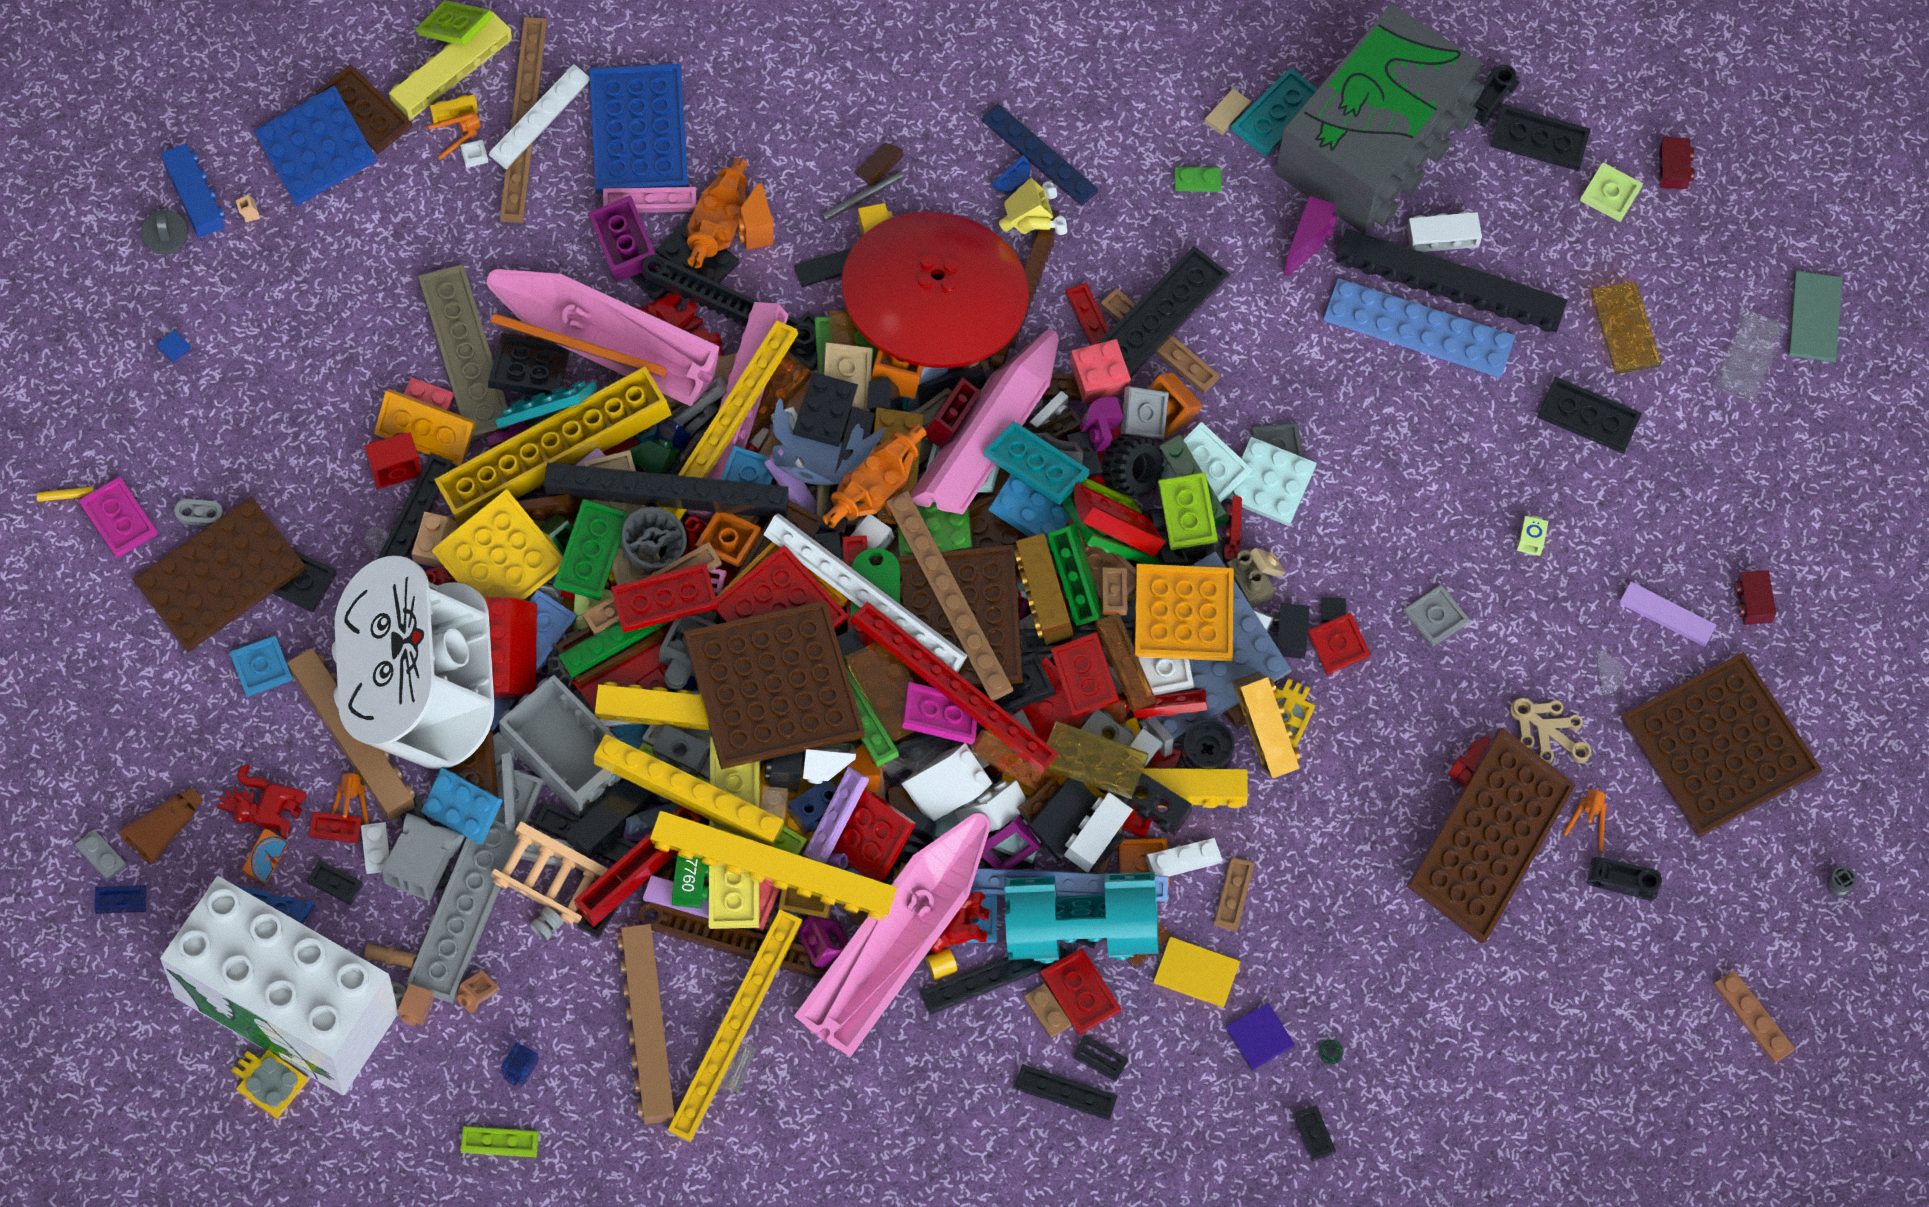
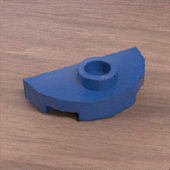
M1024 154L992 183V188L999 192L1011 193L1015 192L1029 179L1031 170L1029 161Z

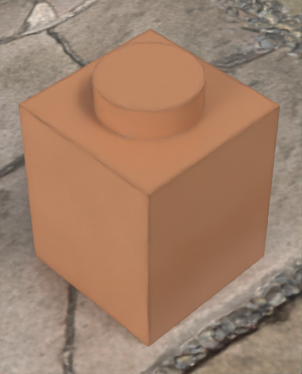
M409 983L398 1008L401 1021L410 1026H415L416 1024L423 1026L434 1001L433 992Z

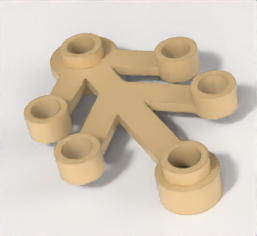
M1520 698L1512 703L1510 713L1515 720L1519 721L1521 731L1520 742L1523 743V740L1528 739L1531 741V745L1526 746L1529 749L1533 748L1535 739L1530 734L1529 722L1537 727L1541 750L1539 756L1543 760H1545L1542 757L1543 754H1548L1551 757L1550 760H1545L1549 764L1554 759V753L1550 748V737L1568 750L1575 762L1585 763L1588 761L1591 755L1590 746L1585 742L1574 743L1557 730L1558 728H1569L1573 731L1579 730L1583 724V720L1579 715L1555 719H1542L1537 715L1542 713H1550L1552 716L1561 715L1564 706L1558 700H1554L1551 703L1532 704L1530 700ZM1557 705L1560 710L1554 711L1552 706ZM1524 708L1526 710V713L1522 714L1518 711V709ZM1577 720L1579 725L1574 726L1571 721ZM1576 752H1583L1584 757H1578Z

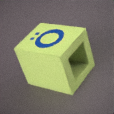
M1525 516L1517 551L1540 556L1544 547L1549 521L1543 520L1538 516Z

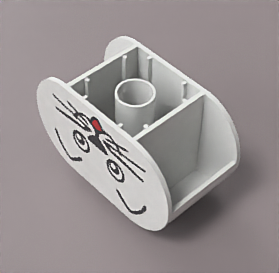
M387 556L367 564L346 586L335 614V642L332 645V655L337 663L338 686L334 690V700L339 709L342 724L347 732L356 740L423 767L441 769V767L449 768L467 759L479 748L490 730L494 717L492 658L487 603L476 589L466 584L454 582L437 586L428 582L422 567L406 557Z

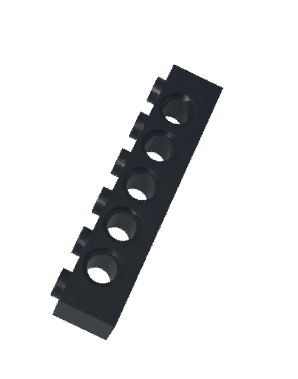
M1071 726L1053 748L1059 753L1055 759L1057 764L1064 768H1071L1084 781L1088 779L1095 784V787L1104 794L1111 793L1123 803L1136 810V814L1144 820L1150 819L1156 823V826L1164 833L1170 832L1175 836L1192 813V804ZM1081 753L1086 755L1087 757L1085 759L1079 760L1076 759L1074 756L1076 754ZM1099 766L1105 767L1107 770L1105 772L1099 773L1094 769ZM1122 779L1125 780L1127 784L1119 786L1115 783V781ZM1143 792L1147 795V797L1144 799H1139L1135 795L1137 793ZM1162 805L1168 809L1165 812H1159L1155 808Z

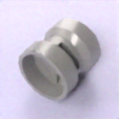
M546 906L541 911V916L538 919H534L529 924V927L542 940L548 941L552 937V932L555 929H559L564 924V921L553 909Z

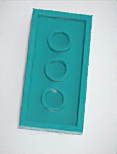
M1289 68L1231 126V131L1266 158L1281 143L1284 128L1318 88L1292 68Z
M585 380L571 385L572 388L565 389L563 386L551 391L552 394L545 396V393L537 394L531 397L532 400L525 402L524 399L515 401L511 404V407L502 410V415L495 419L498 428H502L580 404L598 390L595 381L586 383Z
M1015 421L984 450V457L1058 505L1074 491V485L1077 482L1081 484L1089 476L1088 468Z

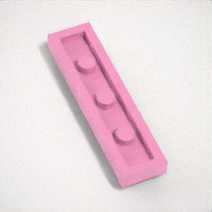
M696 187L603 189V206L631 195L638 213L694 212L696 208Z

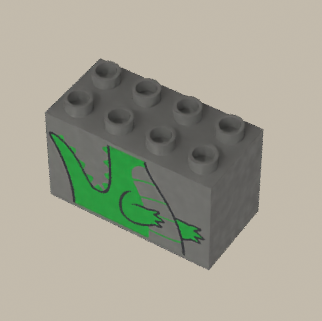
M1391 3L1284 128L1275 175L1308 197L1312 196L1336 204L1334 213L1338 214L1339 218L1363 234H1366L1375 222L1383 227L1386 226L1399 207V204L1394 201L1399 193L1403 190L1411 195L1422 182L1425 171L1421 167L1429 158L1433 162L1438 163L1452 143V140L1447 136L1453 128L1456 127L1464 132L1474 120L1478 109L1473 105L1484 89V85L1477 81L1482 63Z

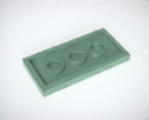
M1796 271L1789 356L1828 362L1836 361L1842 277Z

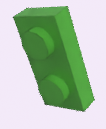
M1175 167V191L1221 192V168Z

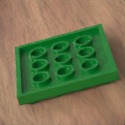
M1074 491L1062 502L1064 511L1071 516L1074 521L1073 525L1077 526V529L1083 535V541L1091 547L1097 546L1107 553H1116L1123 559H1132L1139 564H1160L1161 560L1157 554L1153 557L1083 523L1075 506Z

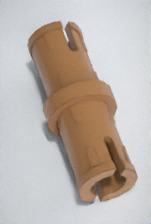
M368 943L364 958L385 962L387 966L398 965L412 969L417 959V954L399 951L393 946L386 948Z

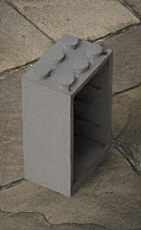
M553 675L549 679H543L533 693L524 695L519 700V705L513 710L509 709L502 714L499 721L500 733L514 748L515 753L540 779L544 780V783L578 818L582 819L590 806L597 805L602 801V797L609 789L614 790L620 784L622 777L594 764V754L604 735L616 737Z

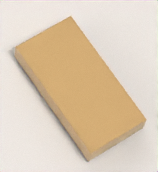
M1232 89L1205 118L1204 123L1223 135L1251 105V101L1235 89Z

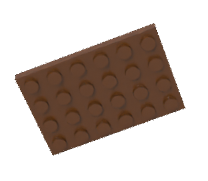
M251 496L134 577L133 581L188 653L307 568Z

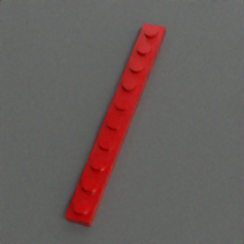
M868 601L853 615L851 621L1041 773L1057 758L1058 752Z

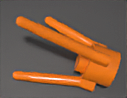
M475 111L427 126V129L430 130L458 123L461 132H467L466 135L438 156L439 160L469 138L477 135L476 130L481 128V124Z
M346 773L342 775L331 814H336L343 795L342 817L347 818L350 798H355L359 794L364 825L369 824V817L364 794L365 785L361 784V777L358 774Z
M1596 789L1588 790L1586 798H1581L1579 806L1563 834L1565 836L1568 835L1583 808L1589 813L1588 823L1592 822L1594 815L1600 813L1598 851L1603 852L1605 812L1607 805L1604 804L1606 795Z

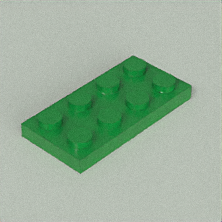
M583 499L554 582V588L601 601L619 548L620 532L630 513Z

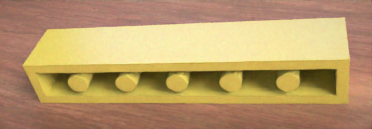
M492 11L493 18L487 23L485 28L481 29L472 38L471 42L465 46L448 43L438 55L430 57L419 70H414L401 84H396L389 92L390 102L409 120L413 119L512 40L511 28Z

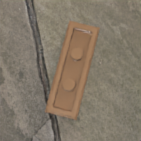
M1231 856L1213 926L1237 932L1255 862Z

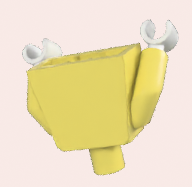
M1032 178L1028 179L1005 201L1004 205L1007 215L999 221L1000 227L1005 232L1015 227L1022 234L1036 229L1050 230V228H1055L1057 234H1066L1067 223L1063 216H1058L1054 221H1051L1053 214L1048 199L1057 197V190L1054 184L1047 181L1041 187Z

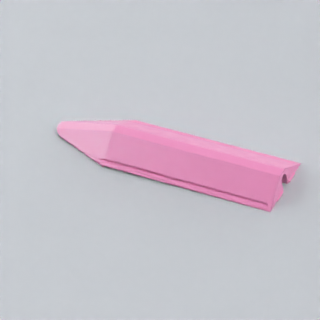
M496 269L490 272L487 277L489 289L522 322L665 367L667 369L665 378L650 373L661 393L690 407L707 390V387L715 377L719 346L563 274ZM559 345L624 376L639 370Z
M1044 331L990 375L980 390L981 393L955 432L941 447L911 491L910 496L914 504L930 507L933 502H936L937 509L964 514L996 466L995 463L984 457V450L1013 421L1022 426L1047 388L1050 387L1059 344V337L1056 331Z
M975 813L911 857L891 884L897 887L898 892L889 918H882V921L869 917L865 919L796 1012L794 1017L821 1040L851 1057L969 897L990 831V821L985 815Z

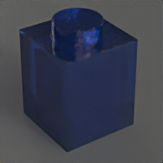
M671 420L670 423L659 422L653 440L665 438L672 441V446L679 449L678 457L686 447L691 433L683 429L684 425L677 421Z
M516 1042L501 1066L503 1078L512 1085L519 1083L524 1086L539 1062L538 1053Z

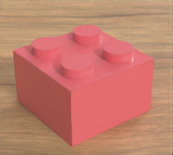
M1117 339L1071 351L1070 365L1084 404L1094 402L1100 398L1124 394L1125 387H1130L1131 378Z

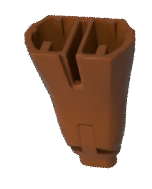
M189 787L185 792L182 793L180 791L177 795L167 799L152 811L119 829V833L134 851L138 850V854L148 864L152 865L172 839L191 820L197 811L196 806L203 801V798L192 787Z

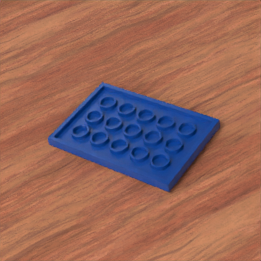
M681 64L589 68L596 193H603L605 188L688 187Z

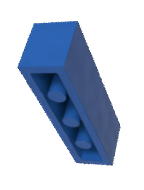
M187 143L160 153L163 165L197 237L200 238L224 228L222 219H225V214L220 205L216 207L214 200H217L213 188H208L205 183L208 179L204 169H199L197 166L199 160L195 150L190 151Z

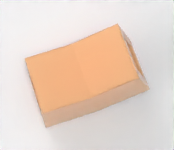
M250 195L236 200L239 213L244 216L245 222L260 219L255 200Z

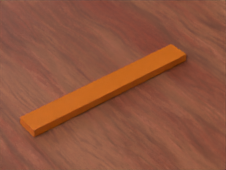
M493 314L491 322L498 326L635 369H641L646 366L649 373L664 378L667 373V369L659 364L502 315Z

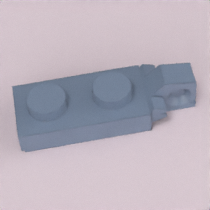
M672 802L639 812L634 816L626 818L625 830L629 836L640 832H647L649 834L655 827L660 811L672 814L680 805Z

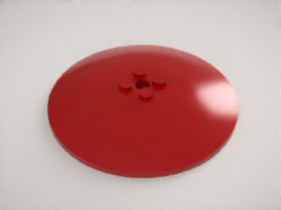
M933 211L914 212L899 215L879 223L867 231L853 246L844 264L841 289L843 302L849 318L857 330L882 352L913 365L931 368H953L984 360L997 353L1012 340L1021 327L1027 311L1029 299L1028 281L1024 268L1015 252L1000 236L989 228L954 214ZM939 274L943 279L935 280L932 278V275Z

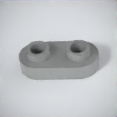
M183 499L176 504L174 509L177 520L186 525L209 526L224 516L221 505L215 501ZM186 511L192 512L189 516H185L183 514ZM210 513L216 514L213 518L207 517Z

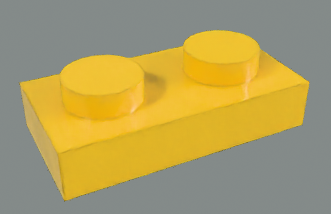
M474 94L469 96L462 95L457 99L439 101L434 105H430L433 124L460 117L472 111L478 113Z

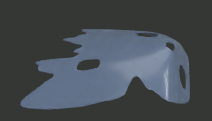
M779 399L774 412L773 432L783 445L773 447L774 463L782 471L805 483L816 485L839 484L843 480V476L855 471L869 456L880 441L886 428L883 427L863 440L864 429L860 428V424H857L852 430L846 450L852 449L853 453L849 459L842 460L840 467L835 473L843 443L836 447L793 435V429L789 423V412L784 411L783 402ZM780 448H781L782 451H783L782 457H781L780 454L778 453V450H779ZM798 457L804 460V468L795 467Z

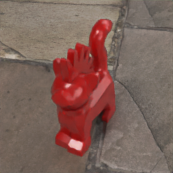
M673 291L670 295L659 298L645 307H635L689 333L703 325V319L694 316L697 306L691 301L686 303L684 310L678 311L676 309L682 302L680 298L682 295H675Z
M248 764L241 766L237 772L239 783L246 787L260 788L263 793L259 803H253V791L248 795L247 790L243 789V794H241L234 787L235 795L226 790L225 795L228 798L219 797L220 802L224 804H217V808L234 813L233 820L237 824L249 822L251 825L256 824L262 828L274 829L279 831L283 838L287 839L292 831L289 827L291 822L280 816L282 811H287L291 813L292 818L298 819L302 812L298 804H302L306 800L307 793L293 787L271 783L259 776L248 777L247 773L251 766Z
M981 891L969 894L962 907L933 944L931 951L939 953L946 946L962 944L972 939L979 942L987 941L988 932L981 930L977 924H972V919L980 918L983 921L989 920L990 911L980 905L982 900L985 899V895Z

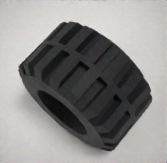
M1120 435L1117 437V440L1113 439L1110 442L1111 446H1107L1105 449L1106 454L1102 457V478L1106 480L1105 485L1114 491L1133 497H1144L1151 494L1152 489L1155 490L1157 488V482L1162 478L1161 472L1164 471V467H1162L1164 457L1161 456V449L1157 448L1158 444L1151 439L1132 435Z

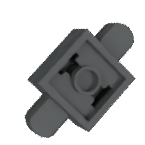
M713 610L674 620L660 648L658 661L668 666L665 671L664 681L671 689H682L690 675L695 677L683 638V632L716 625L718 615Z

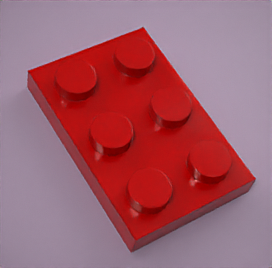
M1097 632L1051 648L1074 718L1120 702Z
M1083 948L1040 971L1042 980L1072 1023V1027L1078 1036L1121 1012V1007Z

